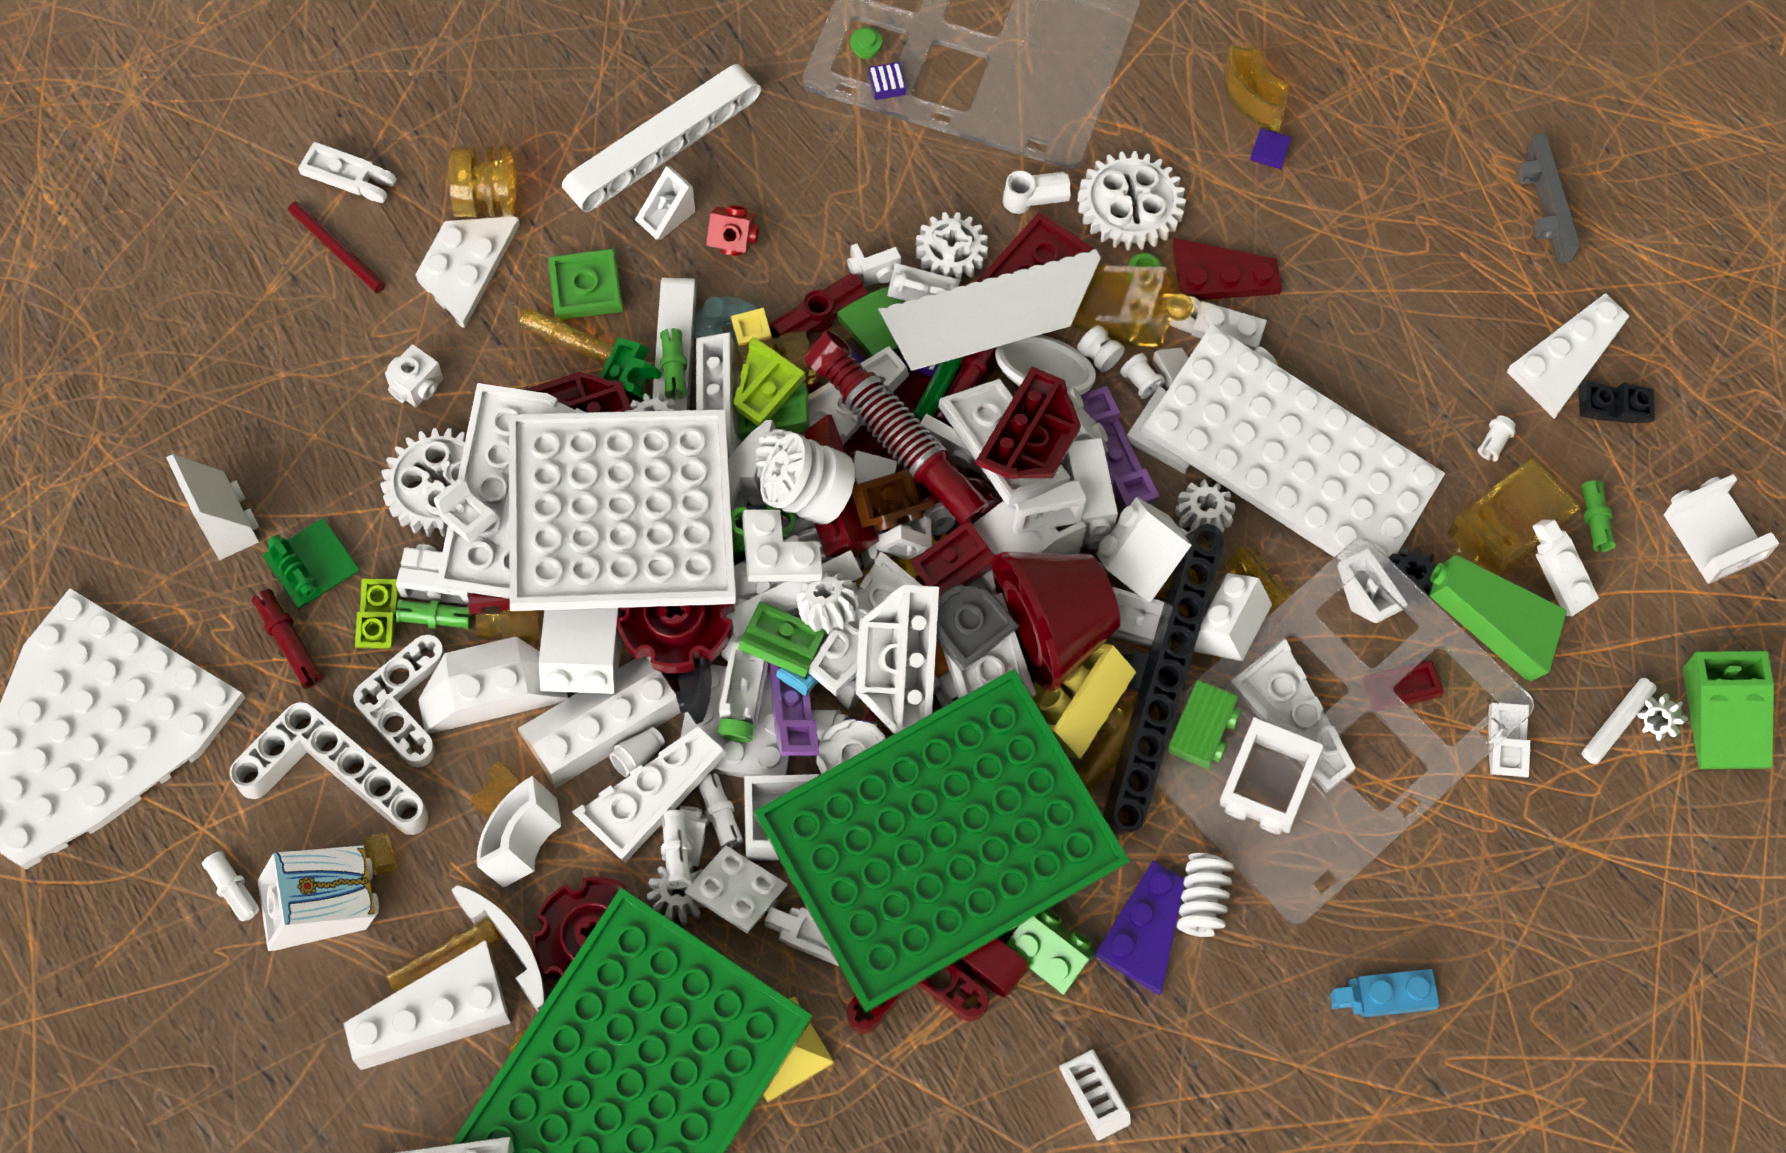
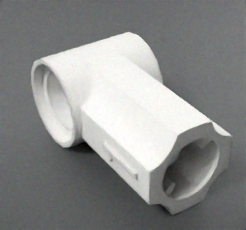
M1025 171L1012 172L1006 180L1002 203L1009 212L1021 214L1029 210L1030 206L1067 202L1071 196L1068 174L1056 172L1031 175Z

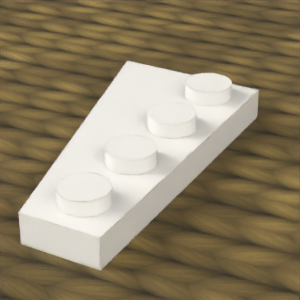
M1605 293L1510 365L1507 373L1555 419L1602 353L1624 326L1629 315Z
M1284 639L1231 681L1230 687L1260 720L1323 744L1322 753L1312 778L1327 794L1351 775L1356 767L1334 727L1330 725L1325 716L1324 709L1306 681L1307 677L1301 666L1297 664L1287 640ZM1295 759L1303 768L1305 767L1306 763Z
M697 726L659 752L657 758L645 766L641 764L630 772L629 777L614 787L610 785L598 794V798L586 806L582 804L572 813L626 863L662 824L661 814L663 815L664 812L669 810H675L721 761L727 752Z

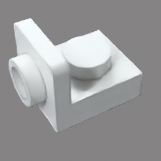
M924 516L904 525L901 524L890 528L889 531L878 535L879 542L876 543V550L905 560L922 554L932 547L931 518Z

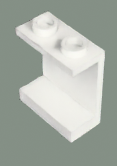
M1734 474L1721 480L1719 477L1711 478L1694 492H1690L1687 489L1676 494L1670 500L1672 504L1664 514V517L1708 584L1767 559L1779 545L1772 532L1759 538L1757 537L1728 493L1737 481Z

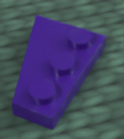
M1152 861L1099 946L1095 956L1160 996L1179 912L1181 895L1183 893L1184 879Z

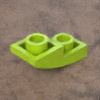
M362 579L360 612H357L355 648H393L397 623L396 610H398L397 604L399 601V591L396 586L397 579Z

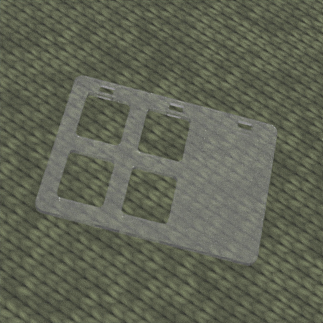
M835 0L802 76L803 86L807 91L1065 169L1077 168L1083 160L1139 9V0H1014L1001 33L998 36H991L944 22L943 18L951 0H924L920 10L915 13L872 0ZM853 21H861L908 36L898 60L907 88L906 95L874 100L871 84L831 72L850 24ZM939 44L989 60L969 111H959L912 96L933 45ZM840 84L856 89V94L852 95L842 92L838 88ZM934 112L951 117L950 124L932 119ZM1029 141L1046 145V152L1027 147Z
M1358 538L1347 545L1263 621L1243 661L1222 657L1198 679L1203 683H1208L1210 686H1215L1218 689L1238 696L1236 708L1242 710L1235 729L1227 728L1222 739L1228 742L1220 763L1213 761L1210 770L1168 753L1169 744L1196 681L1181 694L1156 784L1289 923L1299 925L1308 921L1531 715L1534 709V701L1502 667L1370 540ZM1359 573L1367 574L1418 624V630L1375 668L1368 667L1316 615V611ZM1291 635L1298 637L1348 687V693L1304 732L1297 731L1246 679V674ZM1439 648L1445 650L1497 701V707L1454 746L1445 744L1393 691V688L1434 650ZM1367 712L1374 713L1427 767V771L1384 811L1375 810L1323 757V751ZM1160 714L1157 715L1153 720L1158 721ZM1253 717L1323 744L1322 753L1289 834L1283 831L1280 834L1268 832L1259 826V821L1246 817L1245 820L1231 817L1224 812L1225 808L1220 806L1221 795ZM1494 720L1502 729L1487 742L1479 732L1489 722ZM1140 738L1138 743L1139 750L1143 755L1148 756L1150 752L1149 744L1145 739ZM1254 743L1234 793L1286 814L1306 763ZM1412 795L1420 804L1404 818L1397 807ZM1329 871L1338 880L1320 894L1313 884Z

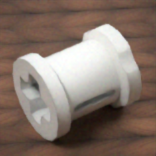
M1144 353L1132 357L1123 365L1120 371L1124 378H1129L1139 389L1138 395L1142 399L1153 395L1159 386H1163L1165 381L1161 374L1157 375L1148 365V358Z

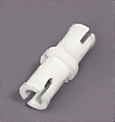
M714 773L712 776L708 774L697 785L707 809L705 815L713 824L721 849L726 844L732 849L743 842L732 813L735 809L732 802L727 800L719 775L717 773Z
M669 810L664 812L663 815L661 814L664 844L661 845V855L665 857L666 883L670 889H684L691 885L688 855L691 854V844L687 841L685 812L681 810Z

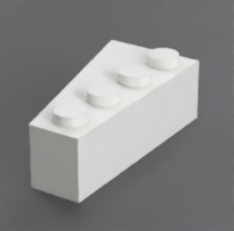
M485 940L346 1021L344 1027L352 1060L360 1070H364L501 1027L511 1022L492 952Z

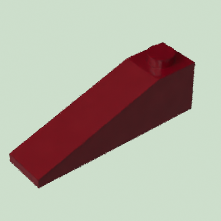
M825 415L804 431L806 439L814 440L821 446H829L846 453L832 415ZM852 493L845 508L835 520L828 524L819 525L814 523L826 557H837L850 550L854 557H857L879 542L874 525L861 527Z

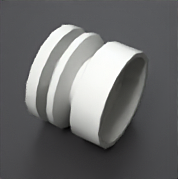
M796 433L787 434L776 443L767 457L761 475L760 492L763 501L769 506L781 508L787 513H796L799 517L819 525L828 524L839 516L851 496L855 481V466L852 458L844 452L829 446H821L814 440L806 439Z

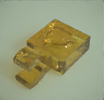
M503 610L501 614L475 615L478 638H489L502 633V639L517 636L523 641L539 640L538 610Z

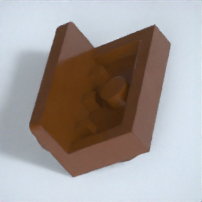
M909 469L855 484L852 489L862 528L876 525L877 530L881 531L899 525L898 518L902 517L903 523L914 521L924 517L923 510L935 507L933 500L920 503L915 482Z

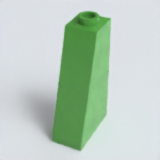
M1458 555L1443 563H1439L1435 567L1430 579L1433 585L1429 595L1435 602L1524 679L1531 682L1550 672L1566 616V609Z

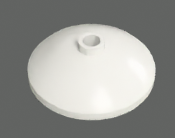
M1038 335L999 346L995 352L997 363L1003 373L1019 387L1032 366L1064 379L1066 385L1075 388L1080 395L1088 392L1095 381V369L1085 356L1072 346L1045 335Z

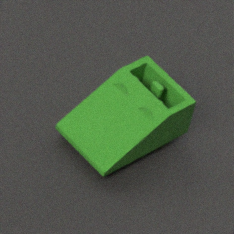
M1768 651L1695 652L1683 666L1682 670L1698 769H1771L1773 767L1774 683Z

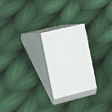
M666 166L635 220L656 240L663 239L695 213L693 186L671 166Z
M1369 549L1338 564L1339 575L1352 612L1374 623H1378L1407 608L1406 602Z

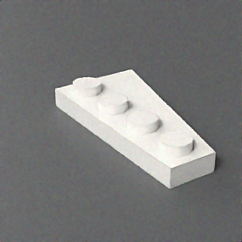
M882 551L857 591L860 610L855 612V621L844 622V630L835 627L809 667V674L835 696L857 676L860 619L900 585L922 586Z

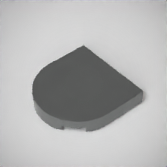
M957 585L946 590L938 599L936 641L961 672L965 671L1019 628L1018 623L998 599L984 588Z

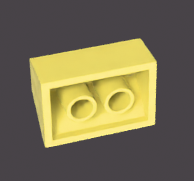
M1103 644L1057 690L1049 692V688L1043 690L1036 681L1033 684L1036 693L1033 700L1068 757L1081 759L1136 673L1114 645Z

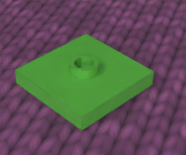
M614 248L548 257L556 321L623 312Z

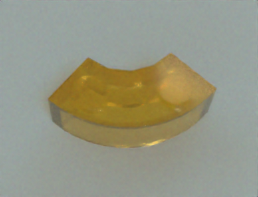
M1230 45L1224 68V83L1231 102L1250 121L1260 127L1279 132L1286 108L1290 83L1278 79L1268 71L1263 62L1262 50Z

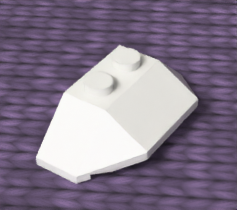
M900 585L860 619L856 695L893 733H897L932 714L939 587Z
M515 636L445 653L418 701L424 730L427 734H432L561 703L568 699L567 692L540 690V652Z

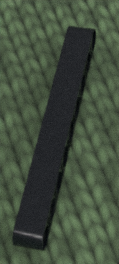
M1211 524L1201 525L1185 535L1192 546L1172 574L1103 812V817L1113 834L1122 835L1139 830L1147 816L1224 547L1223 533L1218 527ZM1198 536H1202L1207 541V551L1199 546ZM1189 569H1192L1198 575V584L1190 581L1188 577ZM1179 602L1187 606L1189 611L1188 618H1184L1179 613ZM1169 636H1173L1178 641V652L1173 651L1169 647ZM1160 670L1165 671L1169 676L1168 687L1162 685L1159 681L1158 674ZM1150 704L1155 705L1159 709L1160 716L1158 721L1153 720L1149 715L1148 709ZM1140 738L1145 739L1149 744L1150 752L1148 756L1143 755L1139 750L1138 743ZM1130 773H1134L1139 778L1140 787L1138 791L1133 790L1129 786L1128 777ZM1121 807L1126 809L1130 816V822L1127 826L1122 825L1118 818V812Z

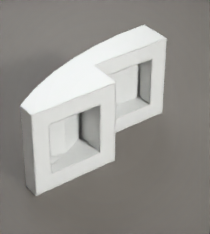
M1489 704L1488 748L1490 774L1529 777L1530 740H1527L1528 706Z

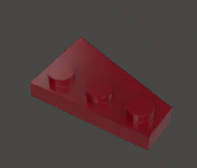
M1173 238L1172 240L1180 295L1195 297L1198 300L1279 295L1281 292V279L1277 259L1178 238Z

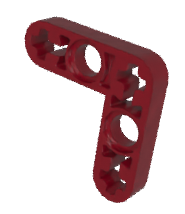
M953 964L943 969L952 978V982L948 987L943 989L934 987L931 984L930 977L917 984L965 1021L979 1020L987 1010L988 996L986 991ZM958 982L964 984L960 988V992L970 998L975 994L979 997L977 1002L980 1007L979 1009L971 1007L969 1010L964 1009V999L957 993L953 1000L948 997L955 991ZM906 991L883 1003L886 1004L883 1008L879 1005L872 1009L871 1018L873 1020L868 1021L864 1019L861 1022L856 1021L857 1012L855 1009L863 1010L855 995L847 1007L849 1026L858 1033L866 1034L872 1032L879 1026Z

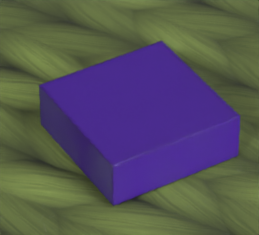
M1260 128L1250 160L1281 169L1292 137Z

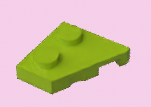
M753 336L749 341V352L746 364H743L740 375L741 383L736 390L733 405L737 412L759 426L765 420L771 419L803 383L806 376L804 371Z

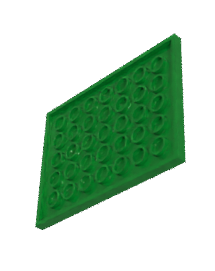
M1015 669L754 811V816L865 1013L1130 862Z
M620 888L451 1145L510 1137L514 1147L513 1153H727L814 1018V1015L625 889Z

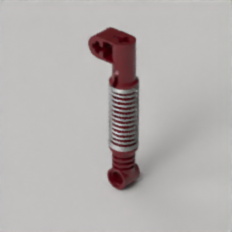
M828 329L825 330L803 355L809 367L823 378L828 379L835 389L840 391L842 403L845 407L852 411L853 415H857V420H862V425L867 426V431L872 432L873 437H878L877 442H883L882 447L888 448V453L893 454V459H898L899 465H904L903 470L909 469L914 481L924 484L961 525L968 520L971 524H974L1003 501L997 491L987 482L980 478H966L949 460L950 454L946 448L940 445L939 441H935V436L930 435V431L925 429L923 424H920L919 419L914 418L913 413H909V408L904 407L903 402H899V398L894 396V392L889 390L887 385H884V381L874 372H867L863 369V366L852 357L851 348L836 333Z

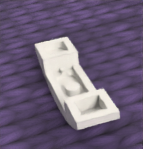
M458 885L451 889L457 902L476 928L479 929L491 921L520 960L526 971L516 977V980L524 994L539 1012L547 1000L546 987L536 959L520 930L502 910L483 896Z

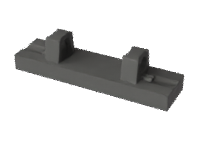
M1546 133L1533 135L1531 144L1525 152L1528 162L1520 164L1516 173L1519 184H1535L1544 217L1537 219L1533 227L1536 240L1551 239L1558 264L1572 262L1580 242Z

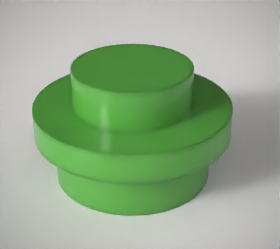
M859 28L851 35L850 46L858 57L869 59L880 51L882 37L873 28Z

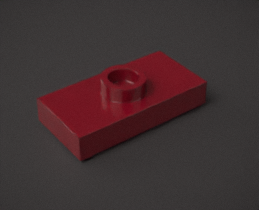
M1432 660L1367 675L1362 679L1373 713L1442 697L1444 694Z

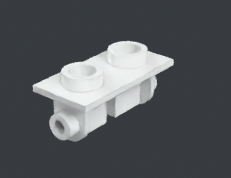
M895 263L887 296L904 301L919 300L923 296L935 295L940 291H951L959 286L960 280Z

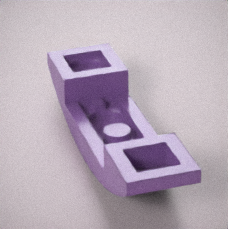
M1105 386L1080 395L1085 412L1096 423L1099 422L1107 434L1108 441L1105 444L1109 452L1105 456L1113 493L1124 508L1130 506L1136 497L1148 504L1158 501L1160 496L1147 469L1142 470L1121 426L1119 421L1120 412L1108 387Z
M769 663L773 719L781 756L818 755L816 720L812 719L810 692L804 696L776 677L777 670L780 667Z

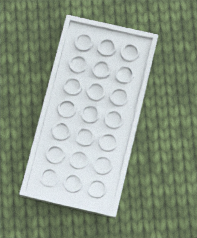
M1213 324L1210 325L1140 431L1151 440L1339 561L1343 562L1369 549L1382 569L1385 565L1389 564L1388 558L1390 555L1398 553L1445 475L1437 467Z

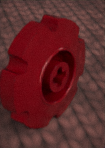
M734 604L622 607L620 609L626 612V614L617 619V626L624 645L636 660H641L643 657H651L650 662L653 670L664 673H685L696 669L695 662L697 659L703 657L713 661L725 649L734 630L732 620L726 618L729 613H733L735 607Z
M606 877L583 878L581 888L573 890L565 884L555 890L544 901L536 915L539 923L543 924L544 927L541 931L532 934L531 941L534 957L546 979L554 976L561 978L619 889L623 888L627 891L625 884Z

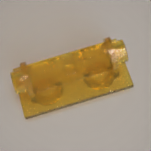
M1241 544L1225 565L1233 574L1260 579L1272 603L1267 614L1269 618L1275 614L1281 605L1285 607L1294 600L1291 594L1293 590L1284 583L1277 573L1272 576L1268 574L1272 567L1262 557L1257 548L1253 549L1250 545L1245 547L1244 544Z

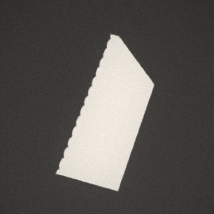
M1094 249L1090 253H1079L1075 257H1065L1060 259V261H1050L1044 265L1032 266L1028 270H1017L1013 274H1003L998 278H988L982 282L970 283L966 287H955L951 291H940L935 295L923 296L919 300L912 299L903 304H893L888 308H878L910 370L913 371L1070 327L1101 257L1097 250Z

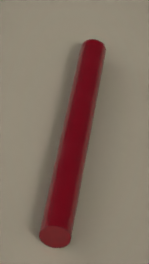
M298 201L290 204L288 211L375 293H379L384 289L385 283Z

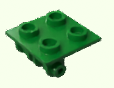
M321 518L288 539L281 538L280 535L272 536L267 542L269 545L268 551L262 554V557L298 609L360 571L324 518Z

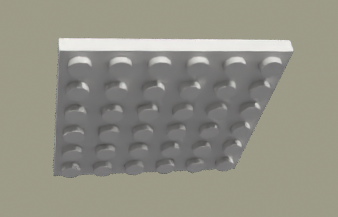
M725 409L509 414L510 611L735 604Z

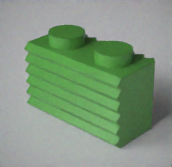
M1197 680L1169 744L1168 753L1210 770L1213 761L1220 763L1228 742L1222 739L1227 728L1235 729L1242 711L1236 708L1238 696Z

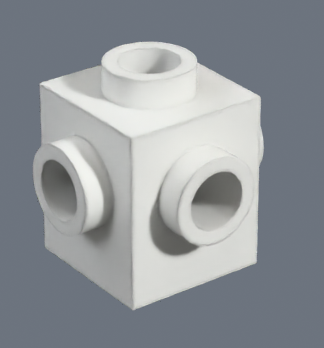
M413 344L400 357L394 358L385 372L390 394L399 402L403 403L406 400L416 408L423 400H428L433 396L437 386L443 380L439 363Z

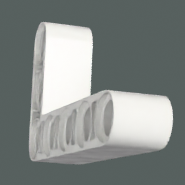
M298 702L289 706L234 761L230 768V778L241 794L248 799H257L264 796L306 753H309L401 832L407 835L418 834L426 828L429 821L428 812L421 798L307 703ZM311 719L307 727L296 729L300 721ZM337 741L334 749L327 752L322 751L323 746L327 742ZM276 746H285L279 755L269 756L271 750ZM356 763L364 764V767L358 773H348L352 765ZM258 772L255 780L243 783L246 775ZM380 786H391L386 795H374ZM406 809H418L414 817L410 819L401 818L402 813Z

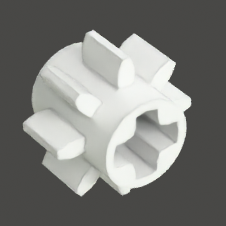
M1667 693L1660 697L1659 703L1653 697L1647 699L1645 704L1649 710H1643L1637 716L1644 719L1645 727L1642 730L1643 733L1650 731L1656 734L1657 741L1663 739L1667 731L1672 737L1677 736L1680 733V729L1676 724H1683L1688 720V717L1681 715L1680 707L1683 702L1675 703L1670 701ZM1662 711V716L1657 715V713ZM1663 718L1668 719V722L1663 723Z

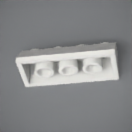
M643 657L641 660L634 659L618 668L614 694L576 693L519 727L518 731L556 789L609 757L610 753L614 751L615 745L651 727L657 728L680 714V707L676 694L662 673L653 670L651 662L646 657Z

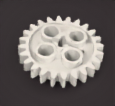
M1121 151L1118 160H1115L1111 155H1107L1105 164L1097 160L1094 170L1088 169L1086 178L1082 179L1077 201L1079 202L1078 212L1084 214L1082 223L1091 224V234L1101 231V242L1106 241L1109 237L1112 238L1114 248L1119 245L1120 241L1125 242L1126 250H1130L1132 243H1137L1139 249L1143 250L1145 241H1148L1155 247L1158 237L1166 241L1169 231L1175 232L1178 222L1182 221L1186 199H1183L1185 188L1179 187L1180 177H1171L1172 167L1162 170L1161 159L1151 163L1149 162L1150 154L1147 153L1143 160L1138 159L1136 151H1133L1131 158H1126L1123 151ZM1125 177H1127L1130 182V196L1127 195L1128 183ZM1132 204H1133V205H1136L1134 215H1135V219L1137 220L1138 224H1136V223L1134 222V219H1133V206H1132ZM1114 215H1120L1124 218H1117Z
M433 428L431 437L426 438L425 434L420 431L418 435L419 441L414 442L407 437L406 443L408 448L395 447L398 458L387 457L386 460L391 469L382 470L381 473L386 481L380 483L383 493H385L383 499L386 506H390L389 510L392 517L399 516L398 519L401 526L404 527L411 522L410 526L413 533H417L423 526L426 535L429 537L433 533L434 528H438L441 536L444 537L448 525L442 521L438 509L433 507L435 504L434 498L445 488L444 482H446L447 486H450L458 479L466 435L462 431L456 438H453L451 428H448L444 436H439L437 429ZM444 457L439 463H431L434 458ZM421 465L426 469V471L416 466ZM412 482H421L420 485H418L415 488L407 487Z

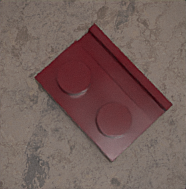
M968 520L910 563L927 586L939 587L940 597L949 588L957 585L969 586L990 571L994 554Z

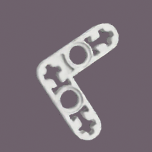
M422 635L412 641L355 689L353 695L354 703L361 715L407 764L417 768L424 767L433 760L435 746L430 736L398 701L431 675L444 656L445 651L440 640L432 635ZM425 647L428 650L433 649L435 655L432 658L422 656L421 650ZM410 658L413 659L414 663L417 662L419 667L418 671H415L411 662L408 661ZM398 668H404L409 671L408 679L402 684H394L390 681L391 673ZM382 681H384L388 690L391 691L390 694H387L385 689L382 690L380 685ZM367 694L373 697L376 696L378 702L375 705H372L370 702L366 703L364 697ZM392 716H400L404 719L403 727L397 732H388L384 728L385 722ZM409 734L417 745H423L425 750L423 754L412 753L409 743L405 740Z

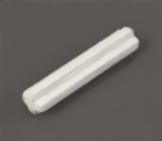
M1647 678L1639 679L1583 749L1582 756L1592 764H1598L1644 707L1645 701L1657 690L1656 685Z

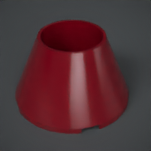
M1001 552L994 555L992 573L996 594H1003L1009 614L1019 625L1015 633L1027 669L1043 690L1049 688V692L1057 690L1120 628L1119 607L1110 581L1098 560L1091 554Z

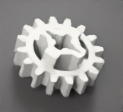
M944 212L940 221L933 216L930 217V225L922 224L920 235L916 236V258L921 259V268L927 269L931 267L932 273H940L947 277L955 276V279L960 281L963 273L970 278L973 277L974 267L982 269L983 259L987 258L988 237L987 235H982V225L979 224L973 227V218L971 216L966 218L965 221L960 220L959 212H956L954 218H949L947 213Z

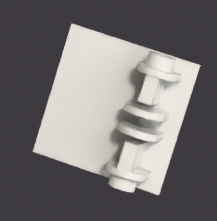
M725 845L685 890V894L748 934L766 911L769 912L770 907H776L778 896L788 884Z

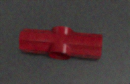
M849 273L824 290L810 291L805 295L803 303L768 324L774 341L780 348L787 350L812 333H822L831 328L834 319L837 318L838 311L868 295L862 280L856 274ZM816 309L824 310V312L822 313H815L812 311Z

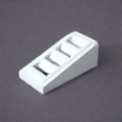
M1075 480L1065 483L1018 504L1012 525L1013 533L1020 534L1080 523L1087 497L1079 481Z
M1093 1049L1059 1066L1066 1083L1097 1140H1101L1131 1124L1129 1110ZM1093 1067L1095 1072L1076 1081L1075 1075ZM1099 1081L1101 1082V1086L1085 1094L1083 1093V1089ZM1105 1096L1109 1098V1100L1093 1108L1090 1106L1091 1103Z

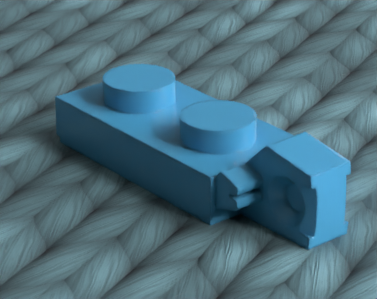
M1432 969L1359 976L1355 979H1349V987L1335 988L1329 994L1332 1009L1353 1007L1354 1015H1362V1017L1435 1010L1440 1006Z

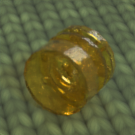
M487 146L484 162H479L478 154L474 147L451 148L449 156V186L452 209L456 218H478L482 202H486L491 217H497L499 202H501L504 217L514 216L515 203L518 197V174L510 146H500L498 161H496L493 146Z

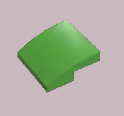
M889 286L865 295L837 312L838 321L869 357H872L888 346L896 354L900 352L897 343L878 308H888L890 305L903 304L905 302L904 300L887 296Z

